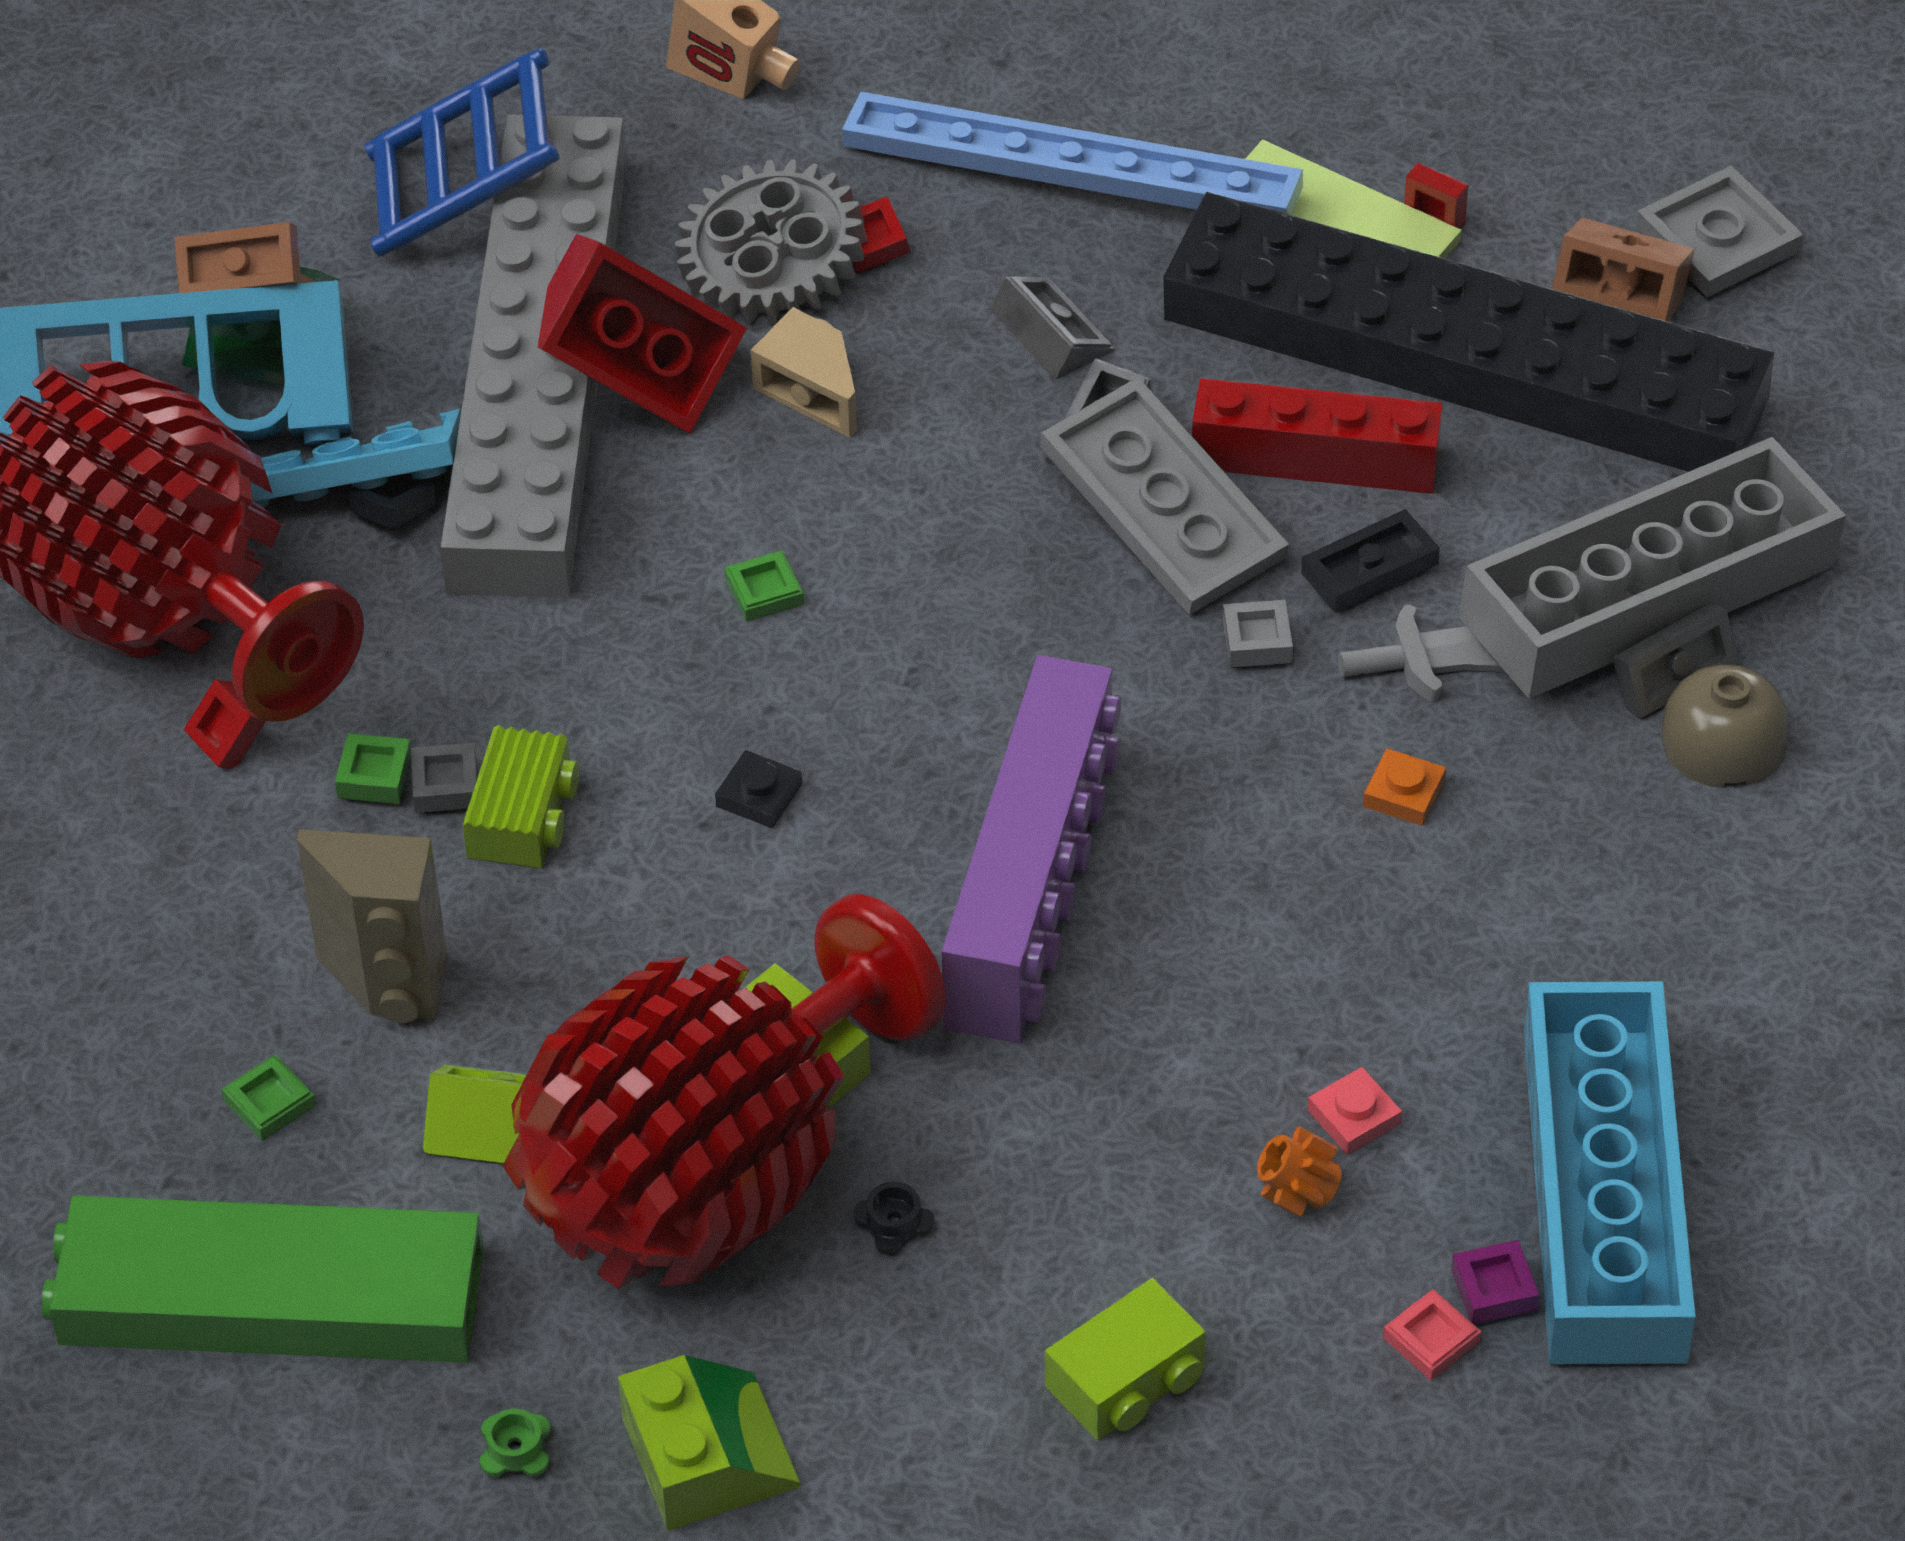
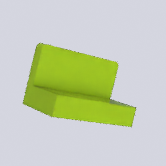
M446 1064L430 1073L423 1150L427 1154L504 1163L519 1133L515 1134V1129L513 1128L511 1104L527 1074Z

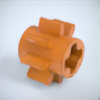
M1300 1126L1296 1128L1292 1139L1286 1135L1275 1136L1266 1144L1257 1163V1175L1260 1180L1267 1183L1261 1191V1196L1298 1217L1302 1216L1306 1204L1313 1208L1325 1206L1334 1197L1341 1182V1167L1332 1160L1338 1148Z

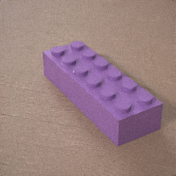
M1042 655L1036 656L942 949V977L946 993L943 1022L944 1029L1021 1044L1027 1021L1033 1023L1040 1021L1046 994V985L1039 983L1043 970L1055 971L1061 947V934L1055 933L1058 920L1069 922L1071 919L1077 889L1076 883H1070L1073 871L1084 872L1087 867L1092 840L1091 834L1085 833L1088 822H1100L1106 799V785H1100L1103 773L1114 775L1118 765L1121 738L1111 736V734H1115L1118 726L1121 696L1112 695V668Z

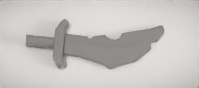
M1404 605L1399 613L1395 625L1394 645L1338 653V667L1342 677L1403 669L1408 685L1430 702H1436L1441 696L1442 681L1434 675L1436 673L1461 670L1505 672L1466 626L1419 633L1415 622L1416 607L1412 605Z

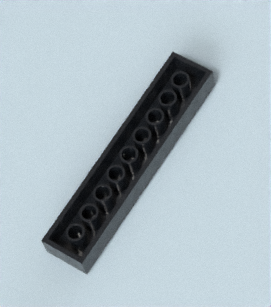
M1207 191L1163 276L1164 320L1687 472L1749 447L1770 395L1774 352Z

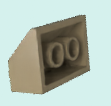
M299 829L297 845L317 959L370 1015L383 1016L397 1023H408L416 1018L436 1020L448 955L431 838Z

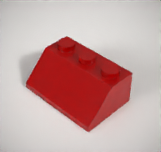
M576 234L547 286L537 348L685 432L691 433L745 334L747 327L601 242Z

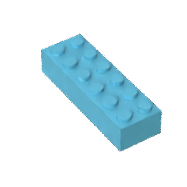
M1529 982L1524 1023V1041L1549 1364H1688L1695 1324V1306L1663 982Z

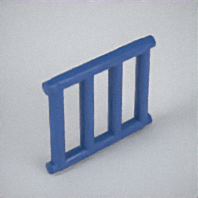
M538 47L528 54H523L380 133L377 137L364 144L367 155L374 161L379 234L371 238V244L376 255L382 257L393 250L403 247L560 160L558 150L549 141L542 69L548 67L550 63L548 55L543 48ZM520 84L526 152L500 166L493 98ZM471 110L477 179L450 193L445 124ZM422 137L428 206L402 220L397 151Z

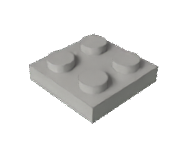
M1732 166L1638 210L1636 228L1642 234L1695 249L1688 279L1707 298L1801 252L1804 235Z

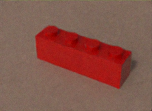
M1200 378L1192 420V437L1226 473L1433 494L1443 403Z

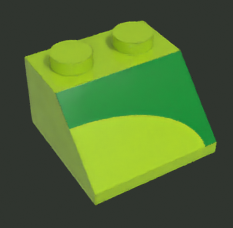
M682 1355L618 1376L623 1422L667 1531L800 1487V1481L754 1372Z

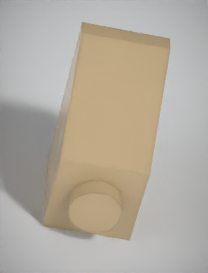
M792 307L750 350L753 389L850 438L857 431L856 398L842 331L834 328L825 320L816 319Z

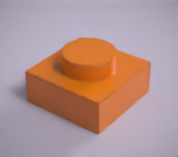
M1386 748L1364 792L1363 807L1423 826L1445 782L1446 767Z

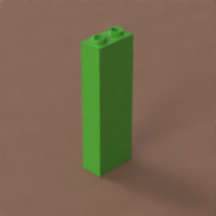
M72 1196L67 1222H58L55 1228L53 1255L55 1263H58L56 1278L46 1279L44 1283L42 1315L44 1320H52L58 1345L468 1363L484 1252L480 1217L477 1212Z

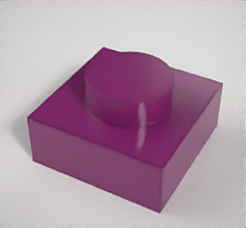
M1518 1240L1452 1255L1451 1271L1472 1324L1538 1310L1539 1292Z

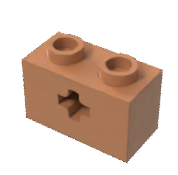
M1582 217L1564 234L1552 289L1667 321L1680 307L1683 300L1695 249Z

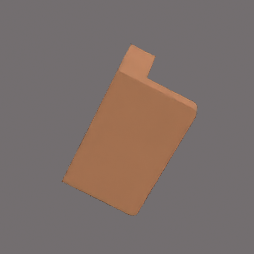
M290 222L174 237L179 293L315 282L314 279L301 274L297 226Z

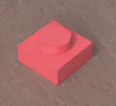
M1363 1067L1308 1097V1111L1347 1155L1401 1124L1402 1110Z

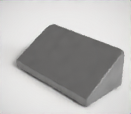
M1005 277L990 306L993 314L1054 379L1093 362L1095 358L1099 359L1114 350L1112 344L1049 277Z

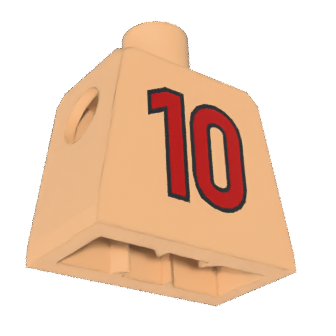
M675 0L666 62V68L744 99L761 79L782 90H786L794 81L801 62L796 57L777 48L781 18L777 11L761 0Z

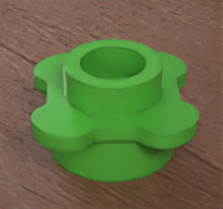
M513 1408L490 1416L483 1422L481 1432L482 1436L486 1439V1452L480 1456L479 1462L481 1470L486 1475L499 1477L505 1472H524L526 1475L534 1477L546 1471L549 1466V1457L544 1452V1439L550 1435L551 1428L549 1421L544 1416L532 1414L523 1409ZM515 1441L522 1444L520 1448L515 1450L509 1448V1444Z

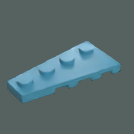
M461 409L440 413L442 425L420 431L417 428H413L411 421L386 427L387 432L375 436L371 440L372 443L360 445V441L352 439L351 436L328 441L312 451V458L302 460L301 452L298 450L263 457L261 460L273 494L250 482L253 502L265 507L270 503L269 499L292 495L294 501H308L326 495L330 487L351 484L352 488L355 486L367 490L387 483V477L410 472L413 479H426L441 475L447 471L448 465H453Z

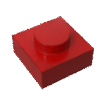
M1417 163L1406 175L1404 204L1456 228L1461 229L1465 225L1468 184L1421 163Z
M888 196L860 207L864 218L863 225L867 241L861 243L864 260L852 262L856 274L911 252L905 233Z
M215 679L183 730L218 767L232 769L239 765L266 721L255 716L241 704L236 696L232 682Z

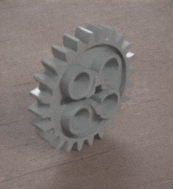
M791 159L783 171H776L773 161L767 160L763 173L756 175L749 165H745L742 171L743 179L736 182L730 176L724 174L721 176L723 190L720 192L709 188L702 190L706 205L689 204L687 208L692 221L679 223L678 228L682 239L675 242V248L679 256L677 262L683 280L687 281L692 296L701 295L702 301L712 308L719 305L721 312L726 316L732 318L741 310L745 323L748 325L752 324L759 312H765L769 323L775 324L781 310L787 309L789 312L792 307L800 310L799 305L805 302L817 310L822 308L819 294L823 291L835 296L841 294L837 278L854 279L856 275L852 262L864 260L861 243L867 241V235L863 225L864 218L859 202L854 201L849 185L840 187L837 174L834 172L822 178L817 164H812L801 174L796 160Z

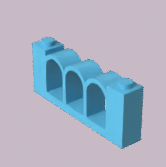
M336 280L0 308V432L10 435L13 432L9 427L10 423L4 421L3 416L20 395L42 404L47 401L39 393L41 390L35 388L32 384L45 371L43 339L110 334L112 361H120L130 366L127 332L195 327L200 386L198 400L240 439L259 440L275 436L289 426L292 436H303L304 445L321 446L328 441L340 439V433L353 432L343 299L339 282ZM280 320L285 384L283 396L277 407L266 416L253 420L239 419L226 413L221 408L217 397L212 325Z

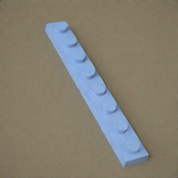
M860 92L842 128L844 147L1196 210L1207 191L1292 215L1303 188V169L867 92Z

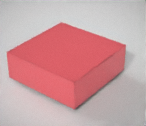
M1432 1289L1383 1327V1339L1432 1381L1479 1344L1482 1331Z

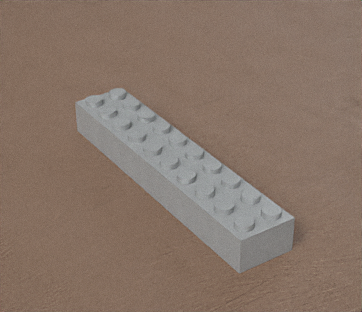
M507 114L500 166L526 152L523 115ZM546 115L549 141L557 148L560 160L494 196L440 547L446 594L569 598L598 382L542 351L537 346L547 286L575 235L579 234L601 242L614 251L616 249L627 166L622 117Z

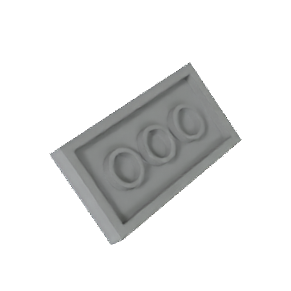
M1139 377L1041 433V449L1189 616L1286 558L1289 546L1287 541Z

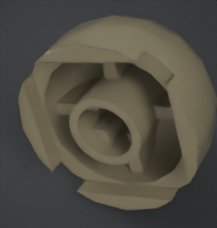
M1716 664L1700 668L1681 681L1667 701L1661 724V740L1665 746V754L1670 764L1684 776L1709 787L1724 788L1725 783L1736 784L1746 781L1745 786L1759 783L1777 770L1786 754L1788 743L1787 708L1775 686L1757 671L1741 665Z

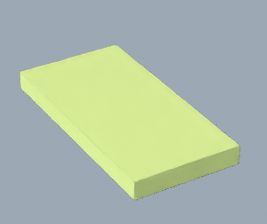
M1263 139L1245 158L1247 160L1303 169V188L1292 216L1444 259L1461 242V229Z

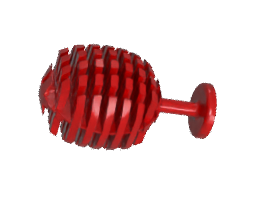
M105 360L79 364L88 373L94 375L90 376L86 383L50 365L32 382L35 388L41 390L39 393L47 401L42 404L20 395L3 416L4 421L10 423L9 427L13 432L11 435L0 432V577L24 597L42 616L52 624L58 625L66 633L79 639L91 641L125 657L141 658L159 654L162 651L154 645L159 638L194 654L212 637L208 629L201 627L203 624L200 621L201 619L207 618L221 624H225L227 620H230L244 632L233 659L232 683L237 698L245 708L262 720L281 722L297 718L322 703L340 685L358 655L364 633L363 612L359 603L351 594L331 582L310 581L301 583L283 591L270 602H267L251 589L264 564L261 560L254 557L255 553L247 547L248 539L251 537L273 548L281 527L280 523L270 517V513L263 506L253 502L250 482L273 494L261 457L251 452L250 448L220 419L212 414L201 401L192 394L185 393L176 385L148 376L120 361Z
M863 894L843 896L825 909L816 925L814 948L819 969L826 983L793 1008L791 1001L773 984L770 986L766 982L756 983L752 992L746 987L739 990L750 969L730 955L720 957L715 966L706 963L697 968L690 980L685 977L677 980L689 956L648 962L644 971H634L622 979L614 988L606 990L581 1011L573 1014L561 1024L554 1034L547 1035L511 1104L513 1128L515 1129V1134L519 1133L503 1167L518 1190L526 1188L523 1207L540 1227L544 1222L548 1228L553 1229L555 1243L573 1260L576 1257L581 1261L591 1259L595 1251L606 1255L607 1257L597 1275L617 1289L629 1285L633 1276L640 1279L649 1274L655 1266L669 1267L658 1287L699 1282L705 1272H713L735 1254L772 1229L798 1205L830 1154L837 1138L835 1110L833 1108L828 1111L826 1107L845 1076L830 1052L820 1054L817 1059L823 1035L850 1015L860 1025L876 1035L895 1041H909L919 1038L938 1024L944 1013L946 993L939 965L924 938L902 914L885 902Z

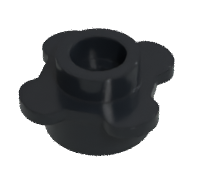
M886 1182L878 1185L870 1192L867 1200L860 1201L854 1208L856 1224L867 1227L875 1237V1247L885 1253L898 1251L902 1246V1242L916 1234L926 1235L934 1227L933 1213L928 1209L921 1208L918 1193L911 1186L902 1182ZM897 1214L900 1216V1219L891 1221L888 1219V1216Z

